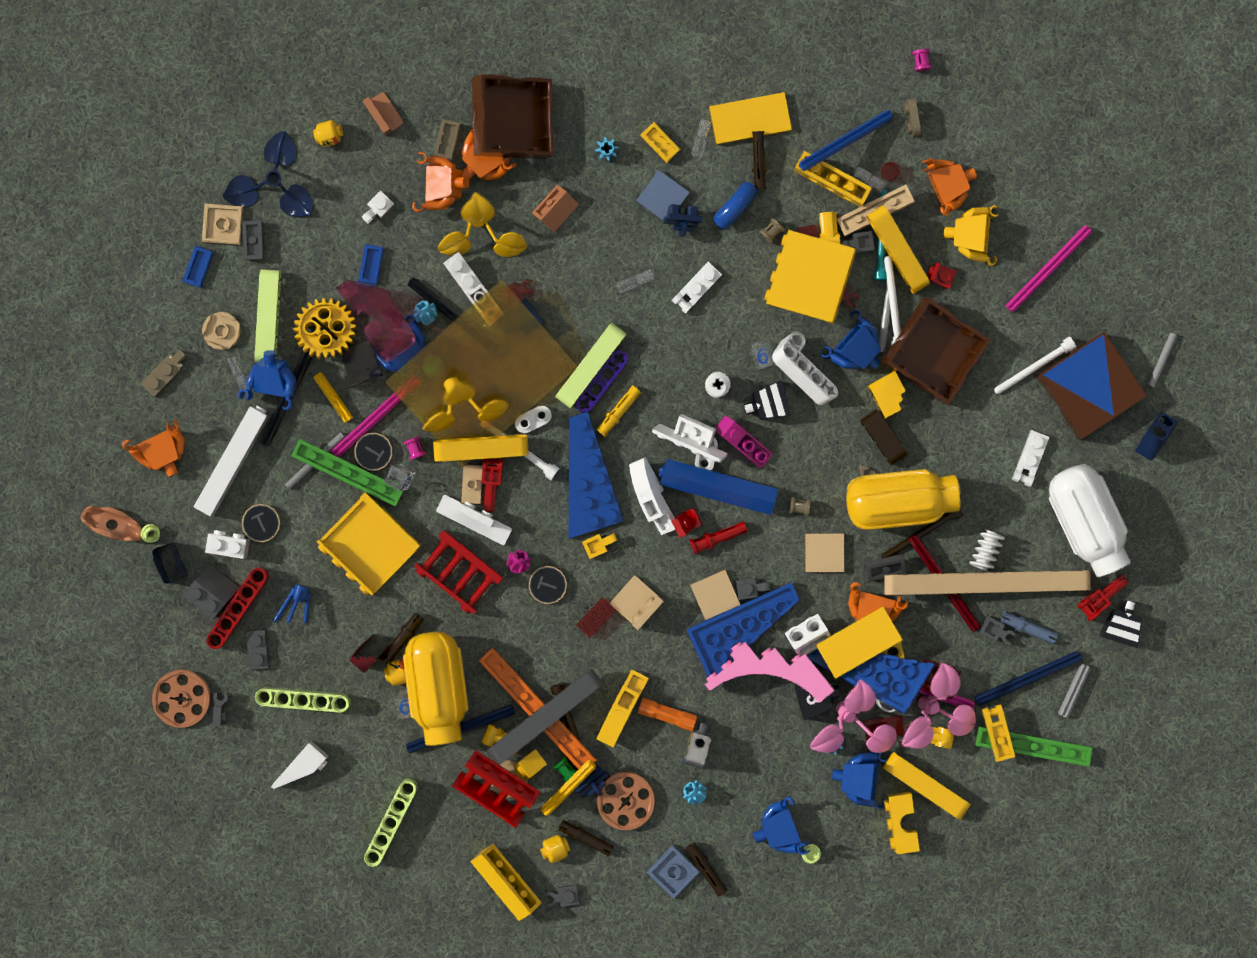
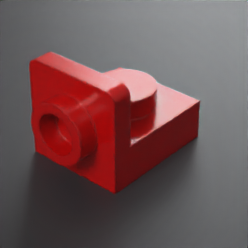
M936 262L934 266L930 265L926 276H929L931 283L950 289L957 271Z
M695 508L684 511L671 520L679 538L702 525Z

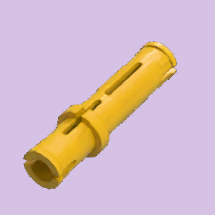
M632 385L615 408L606 414L607 417L596 430L606 437L610 430L616 424H619L620 418L642 392Z

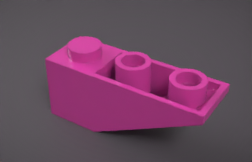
M726 415L715 428V432L759 468H762L773 455V453Z

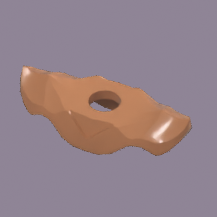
M89 506L81 514V521L91 530L102 536L120 541L142 540L141 526L122 511L110 507ZM111 520L118 523L117 528L114 530H109L106 527L107 523Z

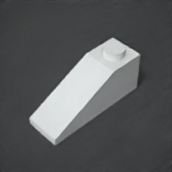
M311 741L271 787L275 789L312 774L317 769L321 771L328 763L326 761L328 755Z

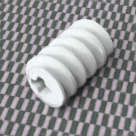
M721 372L712 373L705 382L707 393L714 398L724 396L730 388L728 376ZM715 380H717L718 383H722L720 390H718L717 387H713Z
M986 530L987 533H980L984 540L977 541L981 547H975L979 554L972 555L976 561H970L969 564L988 571L987 569L994 568L990 561H997L993 554L1000 553L996 547H1002L998 540H1005V537Z

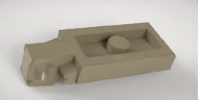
M179 350L174 356L169 354L140 384L153 397H156L181 371V368L184 366L181 362L188 355L182 350Z

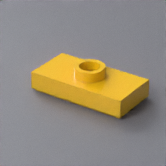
M655 122L640 135L666 163L681 150Z

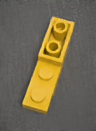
M631 670L597 736V740L614 748L649 678Z

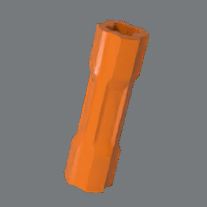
M644 697L638 709L639 714L677 725L689 731H693L697 715L659 704Z

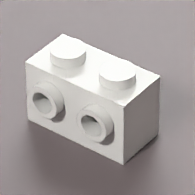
M214 530V533H208L205 553L245 559L248 555L250 539L244 538L245 535L233 533V536H228L225 531Z

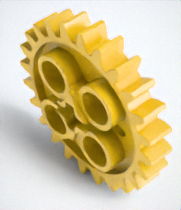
M322 298V303H319L315 299V305L308 302L309 308L302 307L303 314L297 313L300 320H295L294 323L299 327L293 328V330L299 334L295 335V339L300 340L298 342L299 347L304 346L303 351L305 353L309 351L310 357L316 353L318 359L324 355L325 359L328 360V356L331 354L335 359L336 352L343 355L341 349L349 350L347 343L353 344V340L350 337H356L355 332L352 331L357 329L356 325L352 324L355 322V318L351 317V311L346 312V305L340 307V301L334 304L331 298L326 303L325 298ZM324 312H328V313H329V317H328V318H326V319H321V318H320V315H321L322 313H324ZM312 318H316L325 328L328 327L330 333L338 337V339L335 340L326 330L322 331L321 326ZM337 325L344 326L341 331L334 330ZM310 326L316 327V330L313 333L307 332V329ZM323 339H330V343L328 345L321 344V341Z

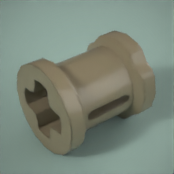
M773 218L770 220L771 223L759 232L770 244L773 243V239L780 232L784 231V228Z
M791 497L789 513L795 512L808 516L811 499L805 501Z

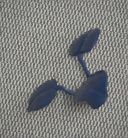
M286 131L275 134L265 145V160L268 163H275L274 169L266 174V180L254 186V182L250 177L239 175L229 182L223 193V198L235 206L248 207L258 200V194L255 190L265 184H268L270 187L279 186L285 193L280 198V208L285 214L300 217L310 216L312 213V200L308 191L303 186L293 184L287 191L281 184V175L277 171L279 164L288 166L296 158L295 145Z

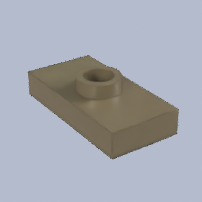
M442 119L434 156L444 157L449 161H453L461 123Z

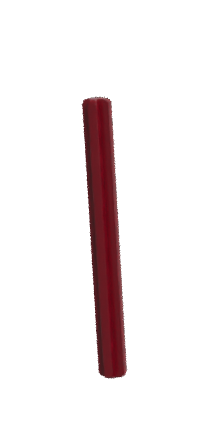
M917 534L911 536L909 542L932 574H944ZM959 593L946 594L970 630L973 632L978 630L981 625Z

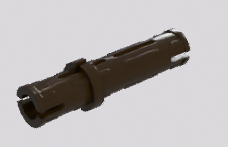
M753 131L754 168H752V172H754V186L757 190L766 189L765 172H767V168H765L764 131Z
M414 612V615L407 624L401 627L400 633L387 650L380 656L382 661L385 660L384 663L388 664L391 662L408 639L415 635V630L424 621L422 617H419V614Z
M564 819L558 827V831L572 837V840H578L608 857L614 848V845L582 830L581 826L576 827Z
M696 842L687 846L685 850L692 857L695 867L700 869L717 894V897L723 895L728 889L709 864L708 857L703 855Z

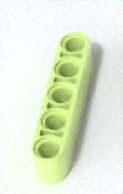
M260 270L255 363L264 357L263 353L267 350H274L277 355L278 338H276V335H278L279 323L277 316H279L280 300H278L281 290V281H279V278H281L280 270Z
M611 322L555 397L571 408L627 333Z
M264 687L255 694L257 704L268 707L340 713L346 711L351 705L350 697L343 693ZM262 692H267L269 694L268 701L262 700ZM281 693L288 695L289 700L287 703H283L280 700ZM300 695L307 697V704L303 705L299 702ZM320 696L326 698V706L319 705L318 698ZM338 698H343L346 701L344 708L337 705Z
M407 778L400 784L365 853L364 860L368 866H377L382 861L417 792L418 784L414 779ZM404 784H411L413 786V791L406 792L404 790ZM402 801L405 804V808L397 809L395 802ZM388 818L395 819L396 826H389L386 820ZM378 836H386L387 843H380L378 841ZM371 852L378 854L379 859L377 861L370 859L369 854Z

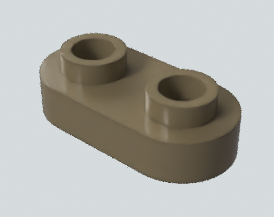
M915 98L906 99L903 109L904 114L908 115L909 122L906 123L907 132L912 137L921 136Z

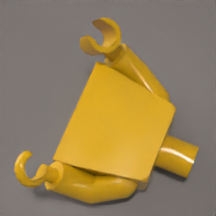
M995 205L988 209L987 207H975L964 212L960 218L955 220V227H945L944 238L954 239V246L958 247L959 252L968 259L982 263L987 262L990 266L995 265L997 257L993 256L995 261L990 263V257L986 253H988L990 218L998 216V214H992L991 210L998 207Z

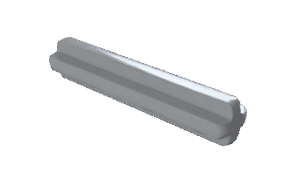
M1080 664L1058 712L1060 716L1069 717L1091 668L1089 666Z

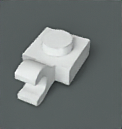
M380 190L367 204L371 209L362 216V219L369 224L376 215L382 218L395 204Z

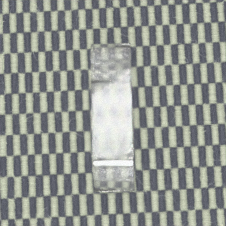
M856 166L851 174L855 179L872 187L878 193L883 194L887 187L884 181L861 167Z

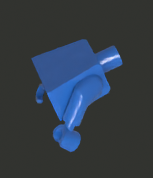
M854 310L851 312L850 317L854 313H858V323L833 350L836 353L833 354L831 349L826 346L824 348L829 350L830 353L827 356L822 353L820 354L824 359L831 358L832 362L842 368L855 370L859 367L864 369L868 365L872 370H875L881 364V361L876 357L881 350L878 345L877 329L866 318H862V313L859 310Z
M408 315L405 317V321L409 317L413 318L412 322L409 323V328L381 349L372 345L375 348V353L371 354L367 350V354L374 357L386 370L395 373L401 371L403 374L411 370L417 377L424 372L420 362L425 358L423 354L426 351L425 336L418 324H415L414 316Z
M267 350L263 353L264 357L254 364L245 383L246 389L240 390L238 397L243 399L246 393L245 400H251L253 398V392L251 391L253 388L254 392L286 397L285 401H288L289 405L286 408L282 406V408L289 410L292 407V400L290 398H293L296 377L290 370L286 360L276 359L275 351Z
M861 753L844 764L843 770H833L832 780L842 782L841 791L845 792L846 796L855 804L869 807L874 806L876 809L883 808V799H881V806H877V800H874L879 762L876 761L886 762L888 760L880 758L882 753Z
M786 797L784 800L771 804L760 820L763 829L753 832L756 844L768 840L770 848H774L776 851L799 853L801 855L809 853L810 850L806 851L804 849V846L808 845L809 842L805 841L799 844L801 840L788 808V800L792 803V806L795 805L793 798Z

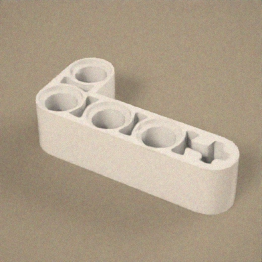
M795 331L779 343L773 352L772 359L818 405H825L838 396V389L800 352L806 343L805 337L802 333Z

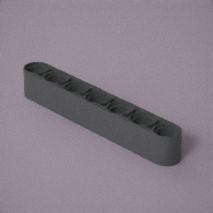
M591 668L486 751L497 764H502L604 683Z

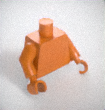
M471 129L462 150V160L467 165L462 171L463 177H468L470 180L476 174L481 181L483 179L487 181L500 179L509 169L517 166L516 163L510 165L509 160L512 157L504 159L503 157L474 156L473 129Z
M423 152L417 153L425 157L424 161H417L419 164L428 162L430 165L426 166V203L421 204V209H416L414 206L416 202L412 204L413 210L421 212L424 208L427 211L448 208L455 202V199L461 198L462 188L469 187L468 177H463V172L457 170L455 164L447 158L433 155L428 157Z
M929 158L922 161V163H926L928 168L924 169V172L929 171L928 176L941 205L940 211L944 216H948L950 212L961 207L968 197L967 191L970 189L968 182L976 179L977 175L974 168L963 171L961 164H955L953 161L943 159L933 160Z
M174 419L175 426H170L167 421L166 431L137 444V446H125L126 443L131 442L129 439L125 440L122 443V447L125 450H129V453L148 469L158 471L164 468L167 476L171 477L179 473L174 463L182 459L181 455L184 453L185 438L178 428V420Z
M854 582L850 586L851 592L848 605L851 615L855 618L856 622L881 607H884L893 622L908 605L909 599L906 602H901V595L895 601L858 590V588L854 587L862 586L858 582Z

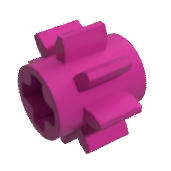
M517 550L515 553H509L506 565L510 567L512 572L521 574L523 570L528 571L531 558H528L525 551Z

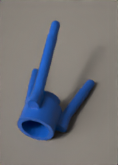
M296 584L295 588L291 589L289 596L273 621L277 622L293 597L294 603L286 622L290 623L298 602L303 603L305 600L303 622L307 623L309 603L312 596L309 594L310 589Z

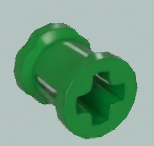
M567 756L553 767L562 774L565 782L578 771L567 761Z

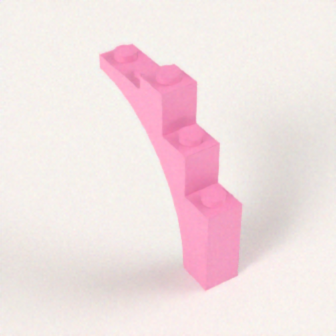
M739 642L731 648L733 652L730 655L735 661H727L721 666L723 670L719 674L714 672L706 678L708 683L705 684L710 691L722 682L738 676L769 674L798 684L808 691L819 703L834 691L805 654L803 656L800 654L796 655L790 660L793 664L789 665L776 648L771 650L769 647L761 654L763 658L760 660L746 642L743 644Z

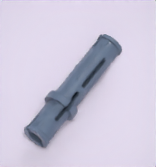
M1007 611L1002 613L1004 617L1000 618L1001 623L1014 627L1016 631H1024L1051 644L1055 643L1056 640L1053 638L1057 639L1058 633L1026 621L1022 616L1017 617Z

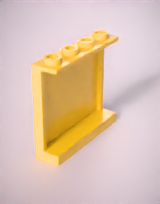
M788 230V234H784L781 245L784 246L782 253L779 252L777 255V269L772 272L770 282H772L771 289H767L764 300L767 301L766 304L770 307H778L834 325L857 251L852 247Z
M366 492L317 541L320 551L325 555L329 554L333 558L332 562L338 568L343 567L347 571L345 575L353 582L356 580L361 585L359 587L360 590L366 595L370 594L371 596L422 546Z

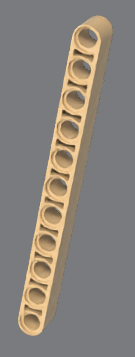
M1091 571L884 575L885 595L1091 590Z

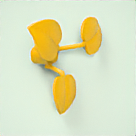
M474 193L471 200L462 209V217L468 223L466 234L463 235L459 231L448 234L439 243L438 251L450 256L455 255L457 252L461 255L467 253L471 248V242L467 239L470 235L471 226L479 228L484 224L493 240L497 243L494 246V252L499 256L513 257L519 255L528 245L520 234L514 232L503 234L500 240L497 239L488 224V221L494 217V208L487 199L478 193Z
M452 377L444 382L447 393L443 400L448 405V411L434 415L422 429L423 431L435 432L451 426L455 421L454 415H451V405H456L465 400H468L480 413L478 418L481 421H491L500 417L506 412L510 404L504 400H494L483 408H479L471 399L475 394L474 387L460 382L456 377Z

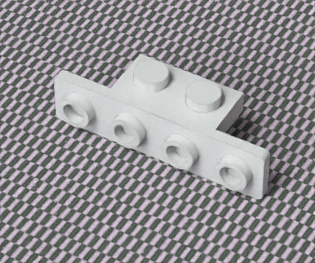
M683 414L679 416L675 430L662 424H658L652 430V433L657 434L659 438L668 439L679 447L690 449L695 454H702L713 462H721L727 457L726 452L711 446L716 431L715 428Z
M447 495L442 497L436 512L501 545H505L512 531L511 527L493 519V515L487 511L482 510V512L475 510L476 506L467 501L463 504Z

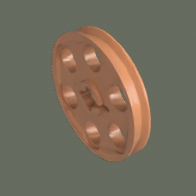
M175 670L164 675L155 685L152 694V704L157 716L164 723L177 728L189 727L199 722L207 713L211 702L210 689L205 680L197 673L189 670ZM184 674L188 677L186 685L178 682L179 675ZM163 683H169L171 686L169 693L162 692L161 685ZM196 685H201L204 688V693L201 696L194 693ZM183 694V697L192 700H186L180 704V700L172 699L171 697L176 698ZM164 701L169 704L168 712L160 710L161 702ZM195 704L202 706L203 711L199 715L195 714L192 710ZM178 712L185 715L183 723H179L175 719Z
M619 772L611 775L604 781L606 785L601 788L603 795L597 796V806L601 817L608 825L619 830H633L642 826L650 818L655 800L653 790L647 780L633 772ZM626 777L633 778V786H624L623 779ZM608 784L616 786L614 794H608L605 791V787ZM644 788L649 791V796L646 799H641L638 796L640 789ZM631 792H633L629 799V802L631 804H625L622 806L621 798H627V796L629 797ZM605 803L613 805L614 809L611 813L603 811L602 807ZM640 807L644 808L647 812L643 818H639L635 814V811ZM620 815H626L629 818L626 825L618 823Z

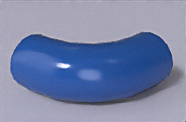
M748 182L742 183L732 197L714 215L715 223L722 229L729 228L756 197V187Z

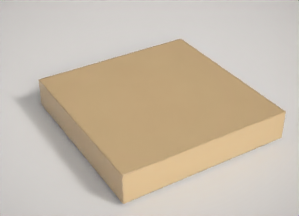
M205 204L202 242L241 245L244 207Z
M805 534V572H844V534Z
M726 570L690 585L705 620L740 605Z

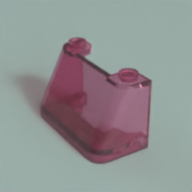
M347 280L336 287L339 294L347 301L356 315L360 314V312H365L369 317L372 315L374 320L365 327L364 333L386 362H389L414 344L416 340L414 332L384 288Z

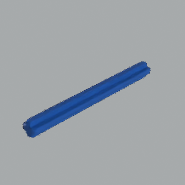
M890 110L880 113L801 160L799 167L802 171H807L891 121L893 114Z

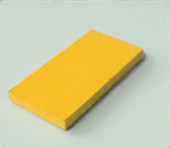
M785 92L709 106L716 145L753 138V131H764V136L792 130Z
M881 607L816 644L836 679L901 642L902 638L884 607Z

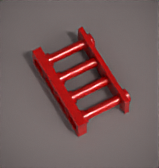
M443 530L439 534L441 538L439 546L423 565L416 563L414 567L417 568L416 572L421 577L425 578L427 576L462 604L460 607L468 614L471 612L475 614L478 611L473 607L491 584L495 582L499 584L504 577L447 531ZM451 546L456 550L454 558L438 577L434 576L428 570L444 550ZM466 558L471 562L470 568L453 589L449 588L443 582L459 562ZM481 570L486 574L485 580L471 598L465 601L458 594L473 575Z
M475 750L465 765L469 771L467 774L460 772L452 787L516 828L525 814L521 809L524 806L530 809L540 791ZM475 774L485 779L483 785L473 779ZM491 785L501 790L499 795L489 790ZM508 795L518 801L515 806L505 800Z

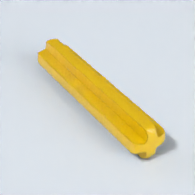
M321 372L313 377L315 382L343 422H349L353 418L350 411L324 374Z

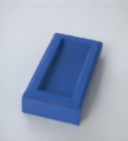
M365 244L358 282L378 286L384 247Z
M195 246L182 282L202 288L214 252Z

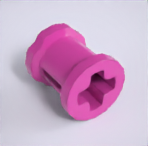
M919 49L912 52L916 62L915 72L932 69L928 57L930 49Z
M420 436L404 442L411 455L409 457L410 460L426 454L421 447Z

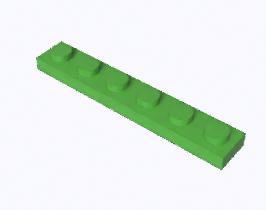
M299 439L291 455L395 507L404 491V488L303 439Z
M978 726L975 745L992 749L987 728ZM1009 732L1014 753L1090 766L1093 747Z

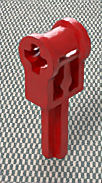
M503 457L500 459L486 458L483 460L481 484H485L483 510L489 513L494 512L496 489L497 485H501Z
M1120 575L1102 591L1095 589L1076 605L1077 608L1082 609L1088 621L1093 620L1111 605L1109 599L1128 584L1127 579Z

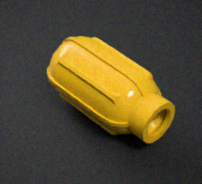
M926 469L856 477L847 487L846 505L849 518L856 527L863 530L929 524L939 520L944 513L959 512L960 493L956 475L938 476Z
M435 631L416 635L408 642L405 648V655L403 656L410 715L423 728L425 745L462 740L460 722L468 710L461 649L457 646L453 637L445 632Z

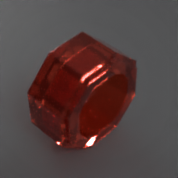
M894 162L885 163L880 170L881 177L886 181L895 180L900 174L899 166Z

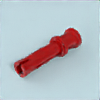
M744 521L715 533H704V536L694 540L691 538L689 542L694 554L698 555L700 551L708 548L711 550L714 545L748 533Z

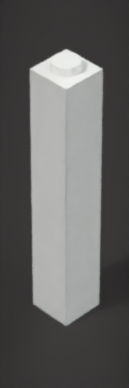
M258 405L256 408L249 407L196 501L194 508L208 516L215 515L270 417L266 414L267 410Z

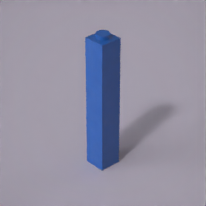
M666 459L665 466L661 465L658 477H661L660 485L769 515H771L778 491V489L670 459Z

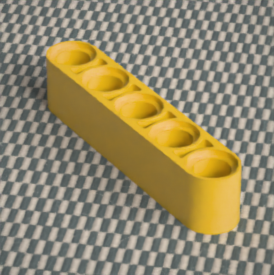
M882 205L868 214L867 219L888 255L892 258V262L907 286H910V291L915 294L930 284L928 277L887 208Z
M523 434L433 441L434 461L529 455L528 435Z
M895 752L891 754L882 767L959 820L962 819L971 805L901 756H898Z

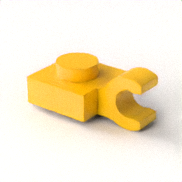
M615 533L603 539L598 534L582 541L589 559H592L607 552L606 545L618 539Z

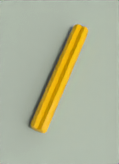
M588 760L542 806L541 812L545 816H549L595 769V763Z

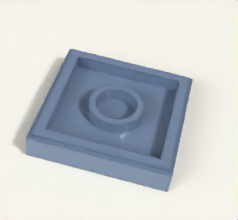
M658 170L636 202L663 221V218L667 215L668 207L671 204L681 206L690 192Z
M672 845L646 873L675 899L701 871L681 851Z

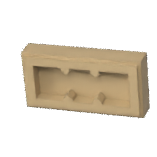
M463 465L461 503L467 501L471 504H481L483 466Z

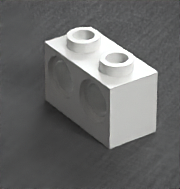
M818 614L809 617L803 623L785 632L796 654L801 656L818 649L816 644L831 636Z

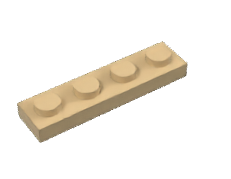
M904 185L837 218V221L844 236L847 237L871 225L867 215L882 205L887 208L891 215L914 204L915 201L907 185Z

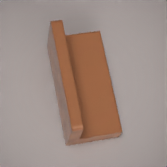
M381 92L372 99L367 97L363 100V103L385 136L404 124L384 92Z
M556 185L532 214L552 232H555L579 204L567 191Z

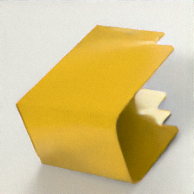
M895 371L867 386L868 389L872 390L871 392H873L872 394L876 398L874 401L880 407L883 418H887L901 410L899 402L903 400L901 394L905 392V389Z

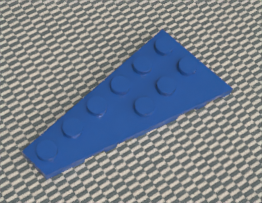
M588 412L569 417L570 539L623 521Z
M792 582L686 629L708 677L714 672L719 674L723 670L721 668L722 665L729 660L731 662L734 660L730 655L733 652L732 647L739 642L742 644L746 642L750 646L799 601Z
M818 649L806 655L811 662L832 673ZM880 653L839 676V678L855 687L859 680L864 681L872 688L876 699L906 715L934 669L935 664L917 662V660H907Z

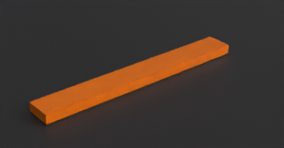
M491 648L479 660L485 669L529 716L545 704L494 648ZM560 719L544 730L547 736L578 769L588 760H591L593 763L597 761Z

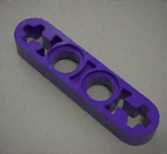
M617 350L613 352L576 401V408L579 412L591 411L627 364L628 357L624 351ZM623 354L624 362H619L616 365L619 368L618 371L608 365L610 361L614 364L616 361L615 355ZM605 369L613 371V377L609 380L604 379L602 376V372ZM593 384L601 386L602 391L600 394L594 395L591 393L590 389ZM588 392L596 400L593 402L590 399L588 402L589 408H583L582 410L580 409L581 404L579 402L581 400L585 401L588 396H585V393Z

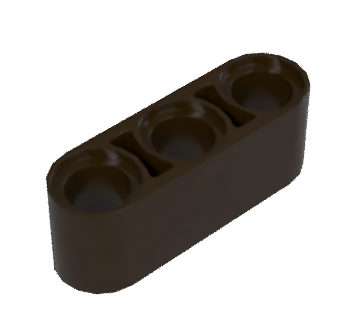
M877 409L860 420L862 425H865V429L873 441H876V445L883 456L887 457V461L891 466L907 455L905 449Z

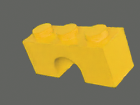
M909 791L887 794V800H884L886 812L889 811L890 819H887V826L889 831L892 830L893 838H890L891 850L894 849L896 854L920 851L917 831L915 829L904 830L900 825L903 816L914 813L912 794Z

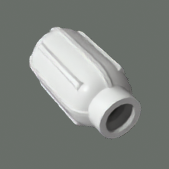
M1085 464L1067 468L1055 475L1050 482L1049 501L1074 554L1091 564L1096 577L1107 575L1128 565L1131 561L1124 549L1128 530L1103 477L1095 469Z

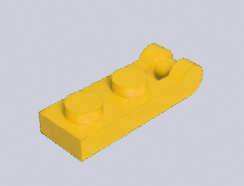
M1001 704L996 705L992 709H982L995 761L999 762L1014 758L1015 753ZM997 715L998 721L992 722L991 717Z

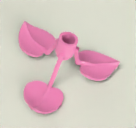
M941 663L938 672L934 676L931 684V691L934 697L932 695H924L919 699L918 707L922 710L921 713L925 717H918L912 722L903 738V746L920 749L926 747L932 741L934 730L930 727L932 721L928 714L933 715L940 712L951 718L947 727L956 736H964L975 727L976 717L972 707L960 705L951 715L940 709L939 703L936 701L945 700L947 695L953 696L959 690V675L949 665Z
M859 680L846 700L838 703L836 706V712L839 715L837 717L839 727L835 724L825 727L812 741L810 748L823 753L836 751L844 741V736L841 734L843 732L842 721L851 723L855 720L871 736L867 740L866 745L870 751L875 753H882L893 747L897 739V733L891 725L885 724L876 728L873 734L856 717V713L859 714L860 711H869L876 701L872 688L864 681Z

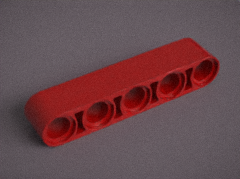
M259 567L250 572L207 636L206 642L210 648L218 649L227 643L268 582L269 572L267 569ZM257 571H261L264 575V579L261 582L255 578ZM247 587H250L253 590L252 597H247L245 595V589ZM236 603L242 605L241 613H237L234 610ZM225 619L231 621L232 626L230 629L224 627L223 622ZM214 635H218L221 638L219 645L213 642Z

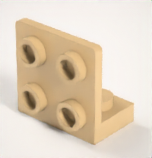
M633 576L610 602V605L632 623V626L639 630L663 603V600L637 576Z

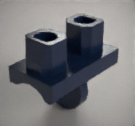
M671 204L668 207L667 215L663 218V224H673V230L678 231L680 237H685L686 232H692L693 227H697L698 223L702 222V216H699L698 207L696 206L686 207L685 215L680 214V205Z
M596 763L595 769L590 773L591 775L584 779L575 789L583 798L588 794L592 797L595 793L602 796L601 788L606 785L604 781L610 777L608 772Z

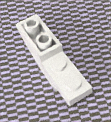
M459 252L443 263L488 326L504 314Z
M646 457L629 464L633 486L648 522L653 520L661 535L675 530L671 522L674 516L661 495L664 489L660 485Z

